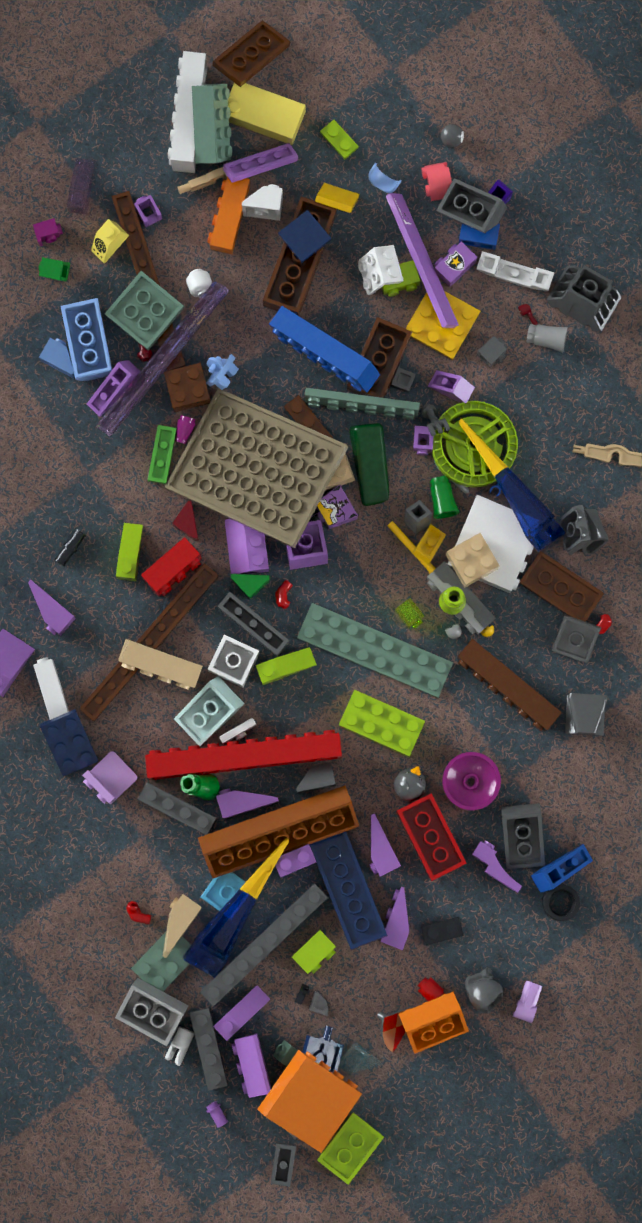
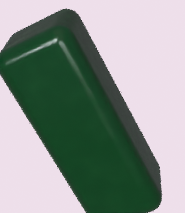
M380 423L353 425L350 427L349 433L361 503L364 506H372L386 502L389 499V478L383 426Z

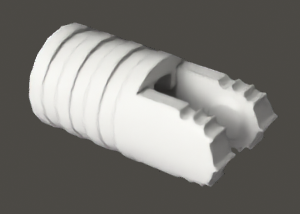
M179 1026L165 1059L172 1060L178 1048L179 1051L175 1063L180 1066L195 1035L194 1032Z

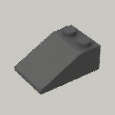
M540 803L502 806L501 815L506 869L545 866Z

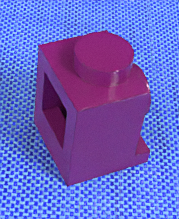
M54 218L33 224L40 247L43 246L42 242H55L63 234L60 223L56 224Z

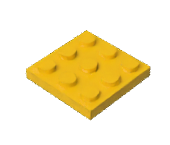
M426 292L406 329L412 331L411 337L453 360L481 311L445 292L459 325L455 328H442Z

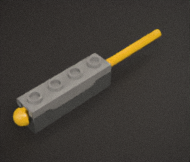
M393 521L387 525L388 528L413 553L416 546ZM415 556L429 571L427 585L433 591L437 590L441 594L449 587L455 586L464 592L466 598L465 607L460 613L454 615L459 620L463 619L467 623L465 627L471 634L476 633L477 635L481 633L484 637L492 636L494 626L491 625L489 627V625L496 618L468 587L464 588L459 577L444 561L439 567L435 568L431 562L427 564ZM451 596L450 600L452 602H456L457 598L455 596Z

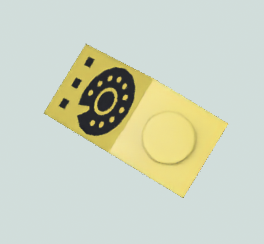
M108 219L97 231L91 251L103 263H106L128 238L129 234L116 222Z

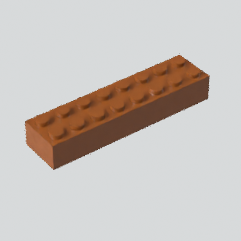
M344 785L198 837L211 876L214 879L266 860L286 838L289 839V843L282 854L359 827V823L349 793Z

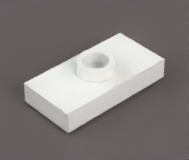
M251 718L221 735L220 740L223 745L234 738L238 741L247 735L246 731L257 726L254 719Z

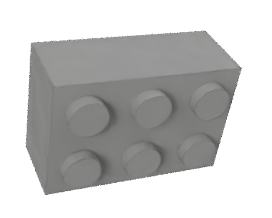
M137 978L128 991L115 1018L167 1046L189 1006Z

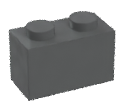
M276 1143L271 1184L290 1187L296 1144Z

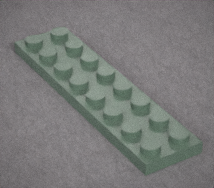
M314 603L311 604L297 636L299 640L439 698L453 664L449 660Z

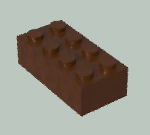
M377 317L361 352V356L371 361L381 375L368 393L362 389L360 392L351 386L350 382L347 384V391L358 395L385 398L411 339L412 331Z

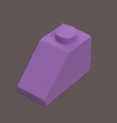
M436 370L428 385L431 389L461 403L464 402L465 404L475 388L462 376Z

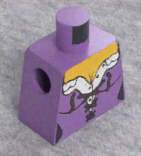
M338 485L320 500L316 507L319 512L312 515L310 520H321V523L325 522L328 529L358 519V515L341 485Z

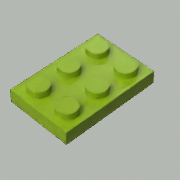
M353 1112L318 1157L317 1161L349 1185L383 1140L384 1136Z

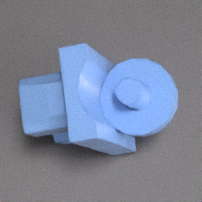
M232 354L229 355L228 359H221L219 356L208 359V371L212 374L206 384L209 386L215 384L221 390L228 387L230 380L225 374L232 377L239 370L233 363L235 357Z

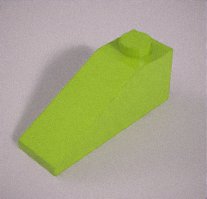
M124 523L116 577L119 580L137 581L143 525Z
M309 647L258 664L256 669L262 685H266L317 664Z

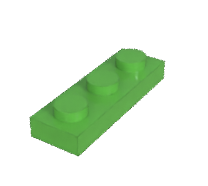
M158 425L148 482L167 483L177 428Z

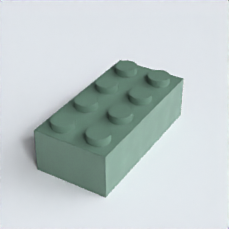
M227 84L192 86L195 163H219L231 160V127L229 126L231 112L228 107L230 92Z

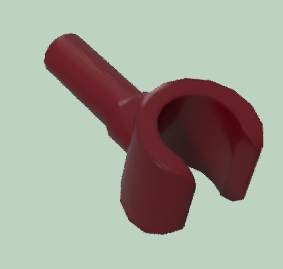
M528 304L518 307L519 311H521V316L527 314L533 325L538 324Z

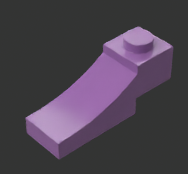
M486 840L484 843L480 841L472 856L488 865L484 873L518 893L522 885L512 879L501 867L495 856L497 853L494 850L495 846Z

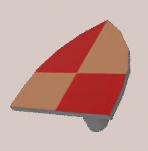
M412 1007L389 1015L380 1011L377 1015V1018L382 1020L381 1035L383 1043L392 1053L405 1034L399 1014L407 1009H412Z

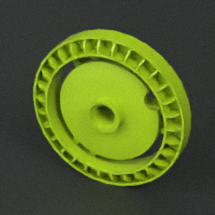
M467 401L466 404L462 402L454 405L442 414L439 420L445 418L450 430L448 434L445 432L439 434L435 430L436 435L433 436L432 456L436 466L448 479L466 487H483L500 480L509 471L516 458L518 438L513 423L504 412L485 402ZM470 413L482 414L493 419L490 422L482 417L471 416L462 420L498 457L502 453L503 445L497 442V437L504 433L507 450L503 462L508 468L501 471L495 477L492 472L486 473V470L489 468L478 450L470 445L471 440L460 426L459 421L455 424L450 423L453 419ZM496 424L501 427L500 430L497 429ZM442 438L446 439V451L453 464L464 471L470 472V474L457 470L449 463L443 452ZM475 472H481V475H475Z

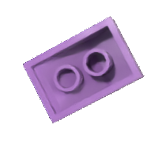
M2 629L0 632L1 697H4L35 650L5 629Z

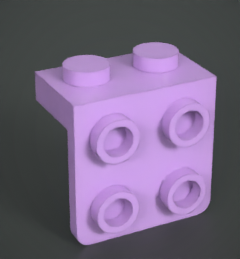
M113 751L109 752L91 771L87 770L82 775L85 778L83 782L90 789L95 788L99 792L96 796L104 804L106 802L112 804L138 778Z

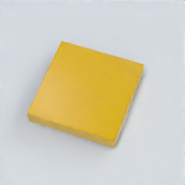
M324 183L315 201L351 213L360 194Z

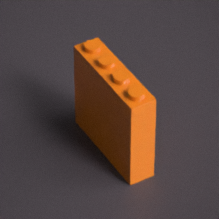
M298 1050L257 1110L269 1120L322 1153L362 1093L356 1089L358 1085L350 1079L347 1082L344 1081V1076L336 1070L331 1072L329 1070L331 1067L323 1061H320V1063L316 1062L317 1058L308 1051L304 1054Z

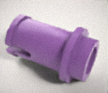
M215 1101L206 1106V1112L210 1113L216 1127L219 1128L226 1124L228 1120L219 1107L221 1104Z

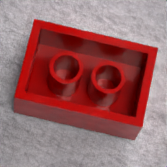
M184 537L143 572L141 576L158 597L160 595L166 596L172 590L171 586L175 582L181 583L187 577L185 574L190 569L194 571L201 565L200 561L202 558L200 553Z

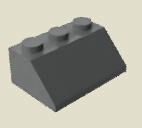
M454 178L436 212L482 233H486L500 222L507 206L501 198Z

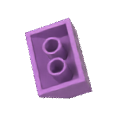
M230 518L226 519L225 528L231 574L269 572L265 535Z
M258 1033L234 1039L235 1043L232 1044L234 1056L238 1055L240 1063H237L239 1075L243 1074L245 1082L242 1083L244 1094H248L249 1098L268 1094L272 1088Z

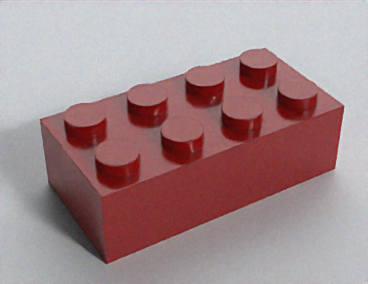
M432 793L396 811L430 881L467 864Z

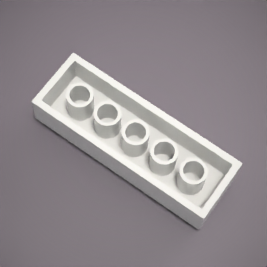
M183 51V58L179 57L178 64L180 76L177 75L176 87L178 89L174 97L175 111L172 114L174 130L171 129L170 132L172 148L168 149V159L173 171L195 173L192 86L206 83L207 59L206 53Z

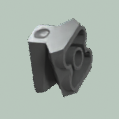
M582 504L572 507L560 518V531L564 533L563 547L570 555L581 548L584 554H594L609 541L596 509H585Z
M570 693L567 695L565 734L604 736L605 706L608 696Z

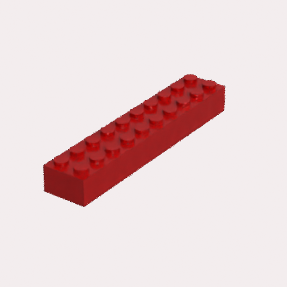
M335 730L323 731V735L309 732L304 733V737H297L296 734L285 735V739L277 740L276 736L265 738L266 741L258 742V739H248L244 744H239L238 741L227 742V746L213 743L207 744L208 748H201L199 745L188 746V750L183 751L180 748H170L169 752L162 753L161 750L149 751L148 755H145L147 778L149 780L183 777L188 774L202 775L342 759L340 734L335 733Z

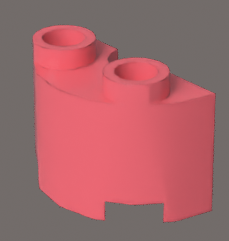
M447 162L424 166L421 168L423 179L427 178L428 185L425 186L426 196H430L431 201L443 199L452 183Z

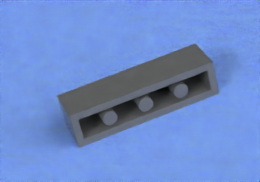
M231 592L217 606L218 610L276 657L288 646L289 640Z
M148 782L138 798L139 801L205 835L210 833L217 820L215 817Z
M210 1007L190 1012L208 1091L228 1086L215 1028L213 1027L214 1023Z

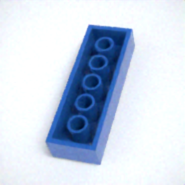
M281 306L269 323L273 329L272 333L278 337L279 341L285 345L289 343L296 352L306 354L307 358L313 363H320L321 367L327 372L331 373L333 371L337 378L343 382L347 380L359 392L362 389L368 393L381 375L371 361Z

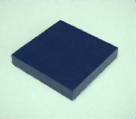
M308 210L278 232L280 238L301 263L331 241V237Z

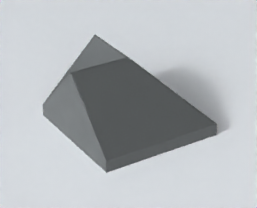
M331 762L312 766L297 786V794L334 787L336 784Z

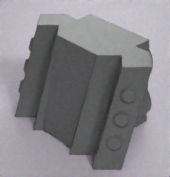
M573 265L566 266L548 296L547 302L553 308L558 307L561 313L572 317L582 325H589L591 330L598 332L604 328L620 301L621 295L616 288L612 287L613 281L585 265L583 268Z

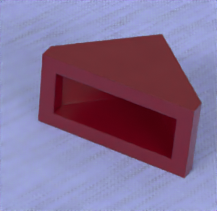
M187 501L172 522V525L192 540L199 541L192 502Z

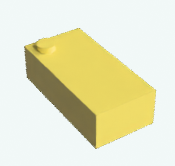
M234 83L228 99V107L231 112L229 123L293 145L306 112L304 104L247 83L241 87Z

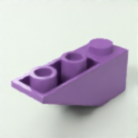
M401 887L400 890H395L392 898L395 904L393 909L389 907L385 917L388 919V922L384 928L388 936L382 938L380 942L403 950L409 934L405 891L404 887Z

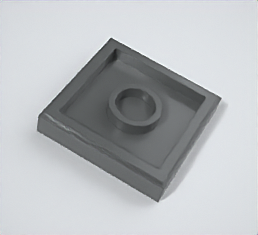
M564 615L552 651L588 664L601 627Z

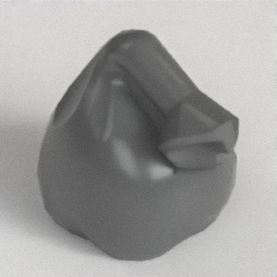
M489 967L484 968L480 973L468 976L465 981V988L470 1003L478 1012L483 1014H489L503 998V988L497 981L492 980V970Z

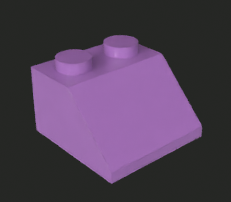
M321 520L308 522L295 548L286 545L290 570L328 564V553Z

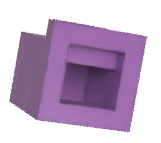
M415 426L413 451H417V455L426 456L428 452L433 450V436L428 431V427ZM421 439L426 440L427 444L421 445L419 441Z

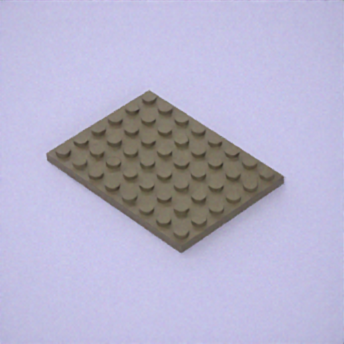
M218 388L165 488L295 548L348 446Z

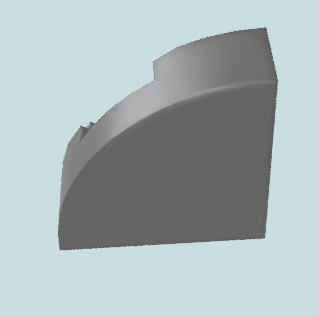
M315 991L309 1010L328 1016L326 1000L320 993Z

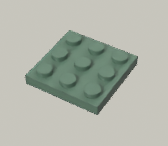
M140 271L106 311L105 315L149 351L185 307L145 273Z

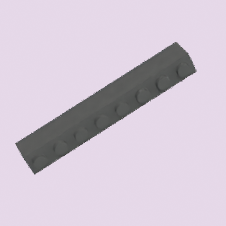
M314 883L200 993L212 1006H215L328 897Z

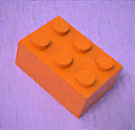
M454 992L444 994L439 998L427 1001L422 1005L407 1009L399 1014L414 1054L469 1032Z

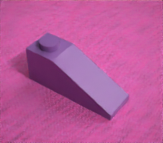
M129 360L119 361L88 401L87 405L101 417L132 387L142 372Z
M30 579L28 583L44 622L48 625L46 629L53 635L58 633L61 636L76 618Z
M230 788L220 791V795L216 796L223 819L279 802L278 797L236 790L231 791Z
M373 814L371 815L372 863L369 865L374 875L378 874L381 877L401 865L376 815Z
M258 985L255 986L213 1027L227 1041L270 998Z

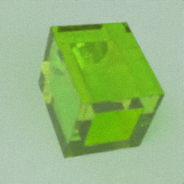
M411 598L394 611L408 629L411 627L416 629L423 623L424 615Z

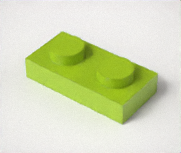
M332 120L320 131V134L344 160L359 148L335 120Z

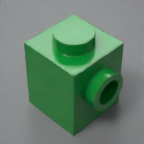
M42 257V261L39 264V276L67 281L70 263Z

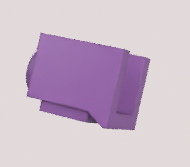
M151 195L147 197L142 196L134 203L135 209L145 227L162 219L161 212ZM150 206L154 213L146 217L142 210Z

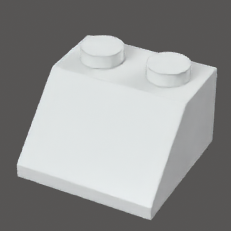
M273 184L261 187L242 202L243 216L280 221L283 203L282 188Z

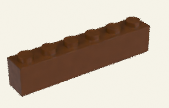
M474 639L458 655V664L465 670L471 669L474 672L473 676L478 681L482 682L484 680L489 684L487 688L494 694L500 693L504 697L502 700L510 707L514 705L518 708V714L524 719L529 717L534 722L532 725L539 731H547L561 715L562 712Z

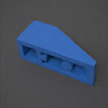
M584 844L547 864L532 874L531 877L540 893L554 889L593 860Z

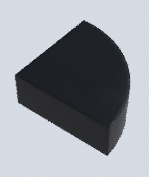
M302 984L294 1002L300 1005L303 1003L309 986Z

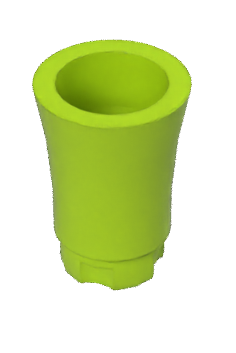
M449 587L439 597V605L447 614L454 615L460 613L466 604L464 592L459 587ZM455 596L457 598V601L452 602L450 600V597Z

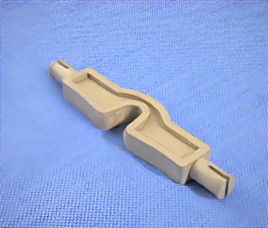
M223 167L218 168L206 175L192 179L187 184L177 188L180 194L190 190L193 192L215 184L219 178L227 179V175Z
M586 444V447L573 446L575 448L573 453L584 454L585 458L609 463L612 454L618 453L619 465L642 467V453L629 451L621 445L611 444L604 447Z

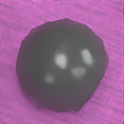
M449 124L441 132V141L445 146L455 148L463 142L464 132L460 126Z

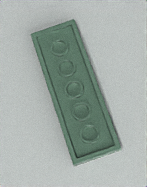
M306 388L305 403H309L308 406L314 408L324 405L330 410L346 408L347 412L352 413L362 410L368 415H376L377 412L384 413L383 416L394 418L395 415L402 416L405 420L418 418L420 406L418 402Z

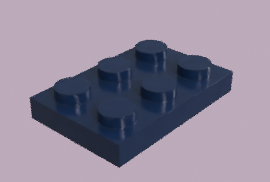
M76 709L40 724V728L63 777L99 761Z

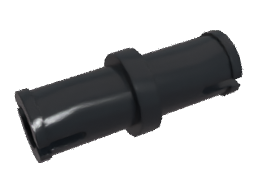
M76 529L68 542L63 544V549L54 560L65 567L73 553L76 554L78 551L76 549L86 535Z

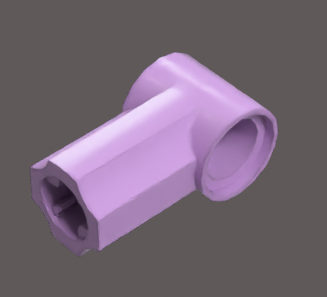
M529 981L525 982L513 1017L529 1023L533 1022L542 986Z

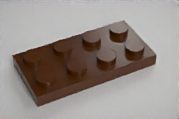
M262 20L213 60L212 66L241 87L290 46V41Z
M541 551L519 582L520 585L564 614L585 622L604 595L602 591Z

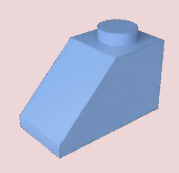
M50 338L39 356L40 360L74 379L72 361L68 348L65 346L66 343L58 338L56 340Z

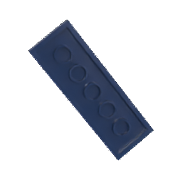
M346 831L309 844L351 951L387 937L388 935Z

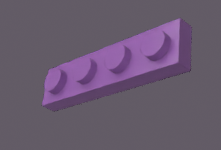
M290 143L224 164L223 170L233 183L296 162L298 155Z

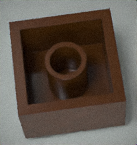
M201 363L164 372L174 413L210 404L211 401Z

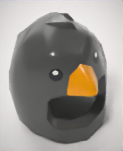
M419 766L406 768L395 777V793L401 800L414 801L424 794L426 777L420 771Z

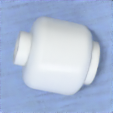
M195 269L189 273L186 282L190 294L199 298L207 297L213 290L210 274L202 269Z

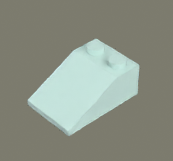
M217 676L203 687L174 720L201 746L245 703Z

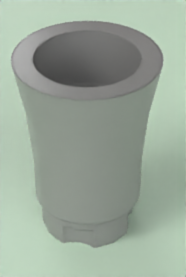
M530 324L526 342L563 353L568 327Z

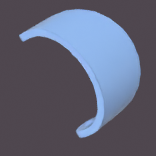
M377 163L373 165L368 174L371 184L386 193L394 192L401 183V180L396 181L383 174L378 169Z

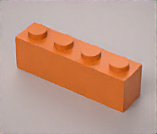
M228 176L227 180L223 179L221 190L224 192L222 197L218 198V215L214 214L212 221L214 230L213 233H209L207 241L210 244L211 250L233 254L243 215L242 202L247 199L250 179L245 178L233 183Z

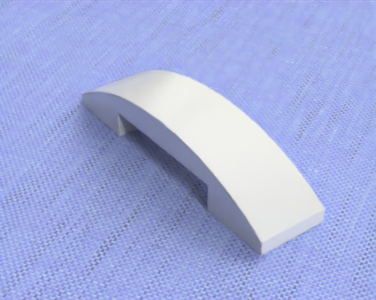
M483 251L477 266L478 271L489 276L543 291H549L554 272L537 267L536 269L500 259V256Z

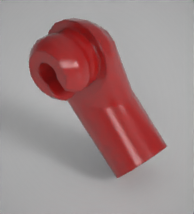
M287 580L275 592L276 604L282 609H286L290 605L286 593L293 585Z
M603 614L600 617L601 619L597 626L601 627L599 634H604L612 624V619L608 614Z
M130 901L126 910L131 920L150 924L152 915L142 913L137 902Z

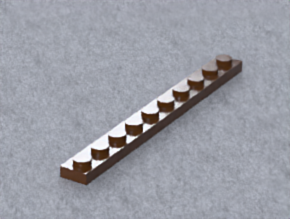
M130 191L111 196L121 228L129 234L126 243L136 274L138 275L142 271L160 286ZM171 323L158 339L167 371L186 367L173 324Z
M204 563L136 643L157 649L216 581L219 575ZM119 662L79 710L95 722L137 673L139 668L135 667L133 671L122 667V662Z

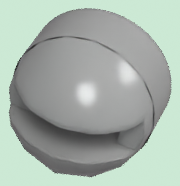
M457 623L451 628L445 629V632L449 638L457 639L461 636V627Z

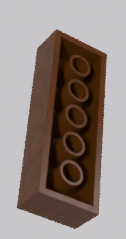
M301 196L292 221L308 210L329 235L337 215V209ZM284 242L263 298V306L276 311L283 306L300 316L325 246L301 263Z

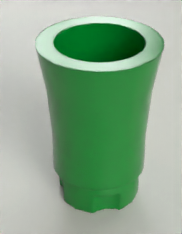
M448 477L432 478L430 490L434 519L458 515L460 511L455 502Z
M188 774L183 776L180 781L183 792L197 796L205 801L214 799L219 792V781L213 774Z

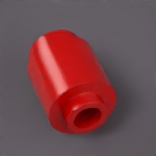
M425 977L417 985L420 988L418 992L427 1001L434 1000L445 994L443 992L444 989L432 977L429 979Z

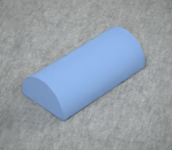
M98 298L61 306L75 379L78 381H89L108 376L112 371V365Z

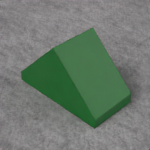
M231 574V580L251 599L270 582V576Z

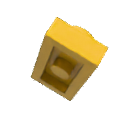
M430 524L412 554L429 564L446 534Z

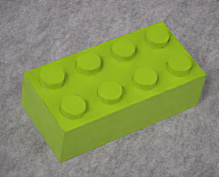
M354 690L341 718L339 727L409 758L425 721Z

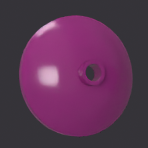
M465 752L457 755L448 763L443 773L442 784L447 798L454 805L465 810H479L488 806L497 797L501 786V777L496 764L489 757L477 752ZM469 778L474 779V785H468L467 780Z

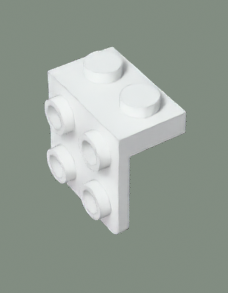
M394 245L374 247L359 259L358 268L362 274L363 287L367 295H372L384 285L398 284L404 281Z

